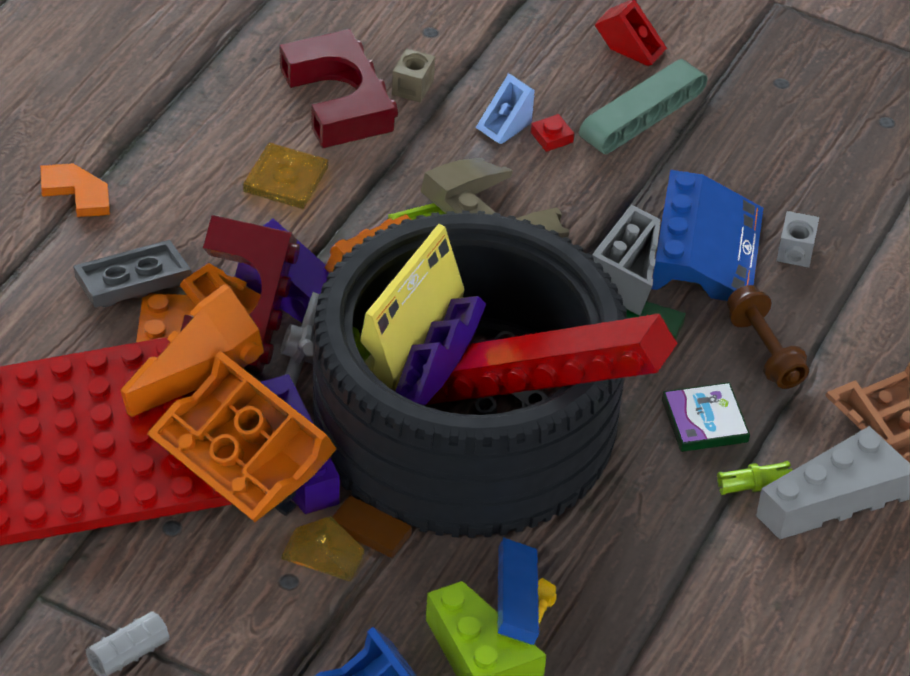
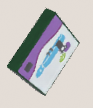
M730 382L663 391L662 402L681 452L749 442L750 433Z

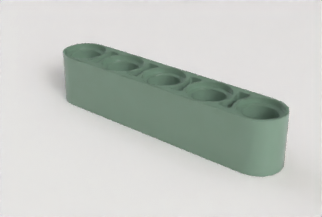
M679 59L588 116L580 127L579 136L601 153L609 154L700 95L707 84L708 77L684 59Z

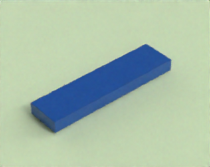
M503 537L498 547V633L534 645L539 635L538 549Z

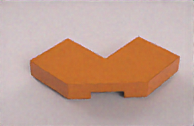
M74 163L40 165L42 196L75 194L77 217L110 215L108 184Z

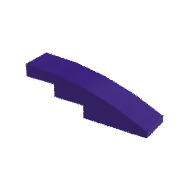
M479 296L451 299L444 321L432 322L424 344L412 345L396 388V393L425 406L441 389L460 362L479 324L486 303Z

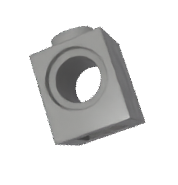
M790 211L786 212L777 256L778 262L804 267L810 266L819 217Z

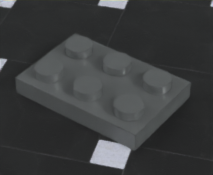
M170 240L73 266L75 278L94 308L100 306L109 307L118 301L133 297H145L151 292L165 288H177L185 278L192 274L191 268Z

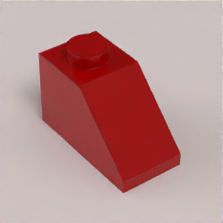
M629 0L610 8L594 24L611 50L646 66L652 65L667 49L636 0Z

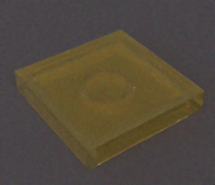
M268 143L244 181L243 192L304 209L328 169V159Z

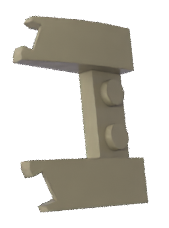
M483 158L458 160L425 172L421 193L445 213L447 211H454V213H462V211L478 213V211H485V214L493 215L496 212L475 194L510 178L513 170L505 166L501 168L488 163ZM557 207L516 218L520 221L524 219L529 220L533 225H543L548 231L554 230L558 232L562 238H568L569 230L562 227L560 223L562 214Z

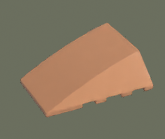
M910 362L905 371L863 389L855 380L826 393L825 396L858 428L863 430L870 426L910 463Z

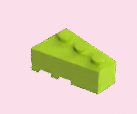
M463 581L427 593L426 621L456 676H544L547 655L535 645L499 634L498 612Z

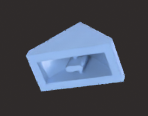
M508 73L475 128L497 143L503 144L532 123L535 90Z

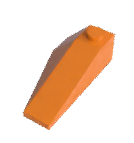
M227 284L222 285L198 303L190 312L193 319L180 333L174 330L167 338L170 342L167 348L158 358L155 356L150 357L120 390L126 411L131 417L197 390L210 376L215 356L219 351L223 352L242 368L255 362L264 353L259 328Z

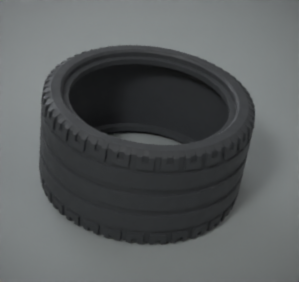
M447 211L446 214L436 212L431 213V216L427 217L424 215L416 216L414 220L405 219L398 225L393 223L386 230L380 229L376 231L373 237L367 236L364 238L362 244H356L352 247L351 253L346 252L342 256V262H337L333 272L328 274L327 281L323 284L321 294H319L313 326L314 425L327 434L337 448L330 458L340 476L342 486L346 490H351L353 497L363 500V502L412 527L420 528L421 532L427 533L429 530L435 532V535L443 536V533L452 534V537L459 538V535H468V538H475V535H483L485 538L492 537V534L499 533L500 536L507 535L508 531L513 530L517 533L523 531V528L527 526L530 528L536 527L538 522L543 521L546 523L551 520L553 515L559 516L563 514L566 507H573L577 499H582L586 496L587 490H591L596 480H599L603 469L606 468L617 435L624 377L566 385L538 403L510 412L488 415L456 414L432 409L399 395L373 374L357 349L353 336V327L359 330L361 337L366 312L438 224L446 228L465 289L463 298L479 296L486 303L475 332L496 336L502 331H509L516 337L628 319L626 308L623 306L622 296L618 294L616 284L611 283V276L603 272V266L600 263H595L594 257L590 253L585 254L581 246L573 245L569 238L560 237L558 232L554 230L548 231L545 229V226L540 224L533 225L531 221L526 219L520 221L515 216L503 217L500 216V213L490 215L485 214V211H478V213H470L469 211L454 213V211Z

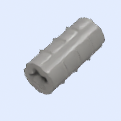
M151 611L139 619H134L127 626L118 628L116 632L106 638L102 637L99 642L86 649V656L90 666L98 676H109L116 671H121L123 667L131 662H137L145 654L154 652L157 647L168 642L170 636L162 618Z

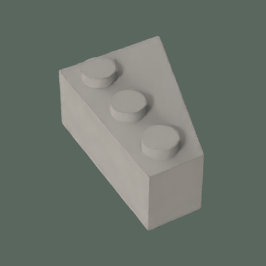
M631 204L592 256L595 263H600L603 266V272L611 276V283L616 284L618 294L623 299V306L640 316L653 285L652 274L655 267L656 259L654 258L658 245L661 220Z

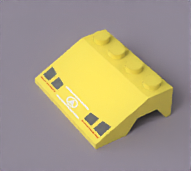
M441 224L436 226L365 315L360 342L371 354L365 363L373 374L393 391H396L412 345L424 344L431 323L444 321L451 299L463 298L465 289L446 228Z

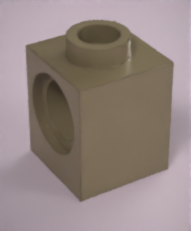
M406 48L393 70L392 95L421 103L434 81L435 56Z

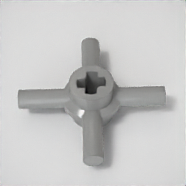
M315 292L312 293L301 327L290 324L281 346V354L291 357L285 375H290L295 387L304 361L313 364V326L319 294Z

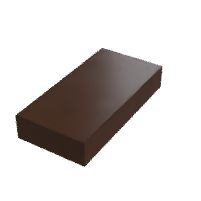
M351 495L348 496L330 518V528L390 558L396 555L412 534L411 525Z

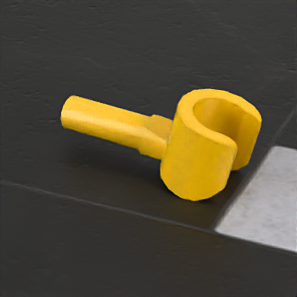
M544 578L538 581L539 625L544 612L548 607L553 606L556 601V586Z

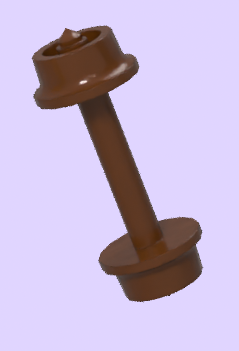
M753 285L740 287L730 295L727 301L731 323L736 327L753 326L772 355L765 363L763 370L768 380L775 382L782 389H789L799 385L809 374V368L806 363L807 355L804 349L799 346L783 348L764 319L771 309L772 302L770 297L766 293L760 292Z

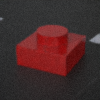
M559 114L531 123V134L546 152L574 143V132Z

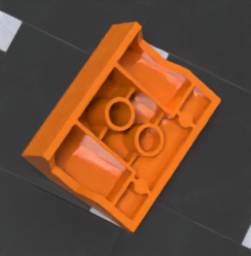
M221 351L215 356L210 376L190 397L176 400L147 433L159 445L254 522L310 480L337 449L327 434Z

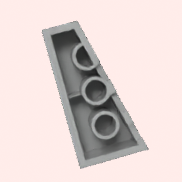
M868 426L763 487L756 517L779 539H783L822 527L823 522L831 519L842 521L851 518L854 512L869 508L871 511L884 508L886 502L896 499L899 502L909 500L910 463Z

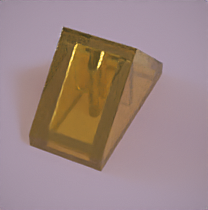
M331 516L296 527L282 553V559L351 582L365 550Z

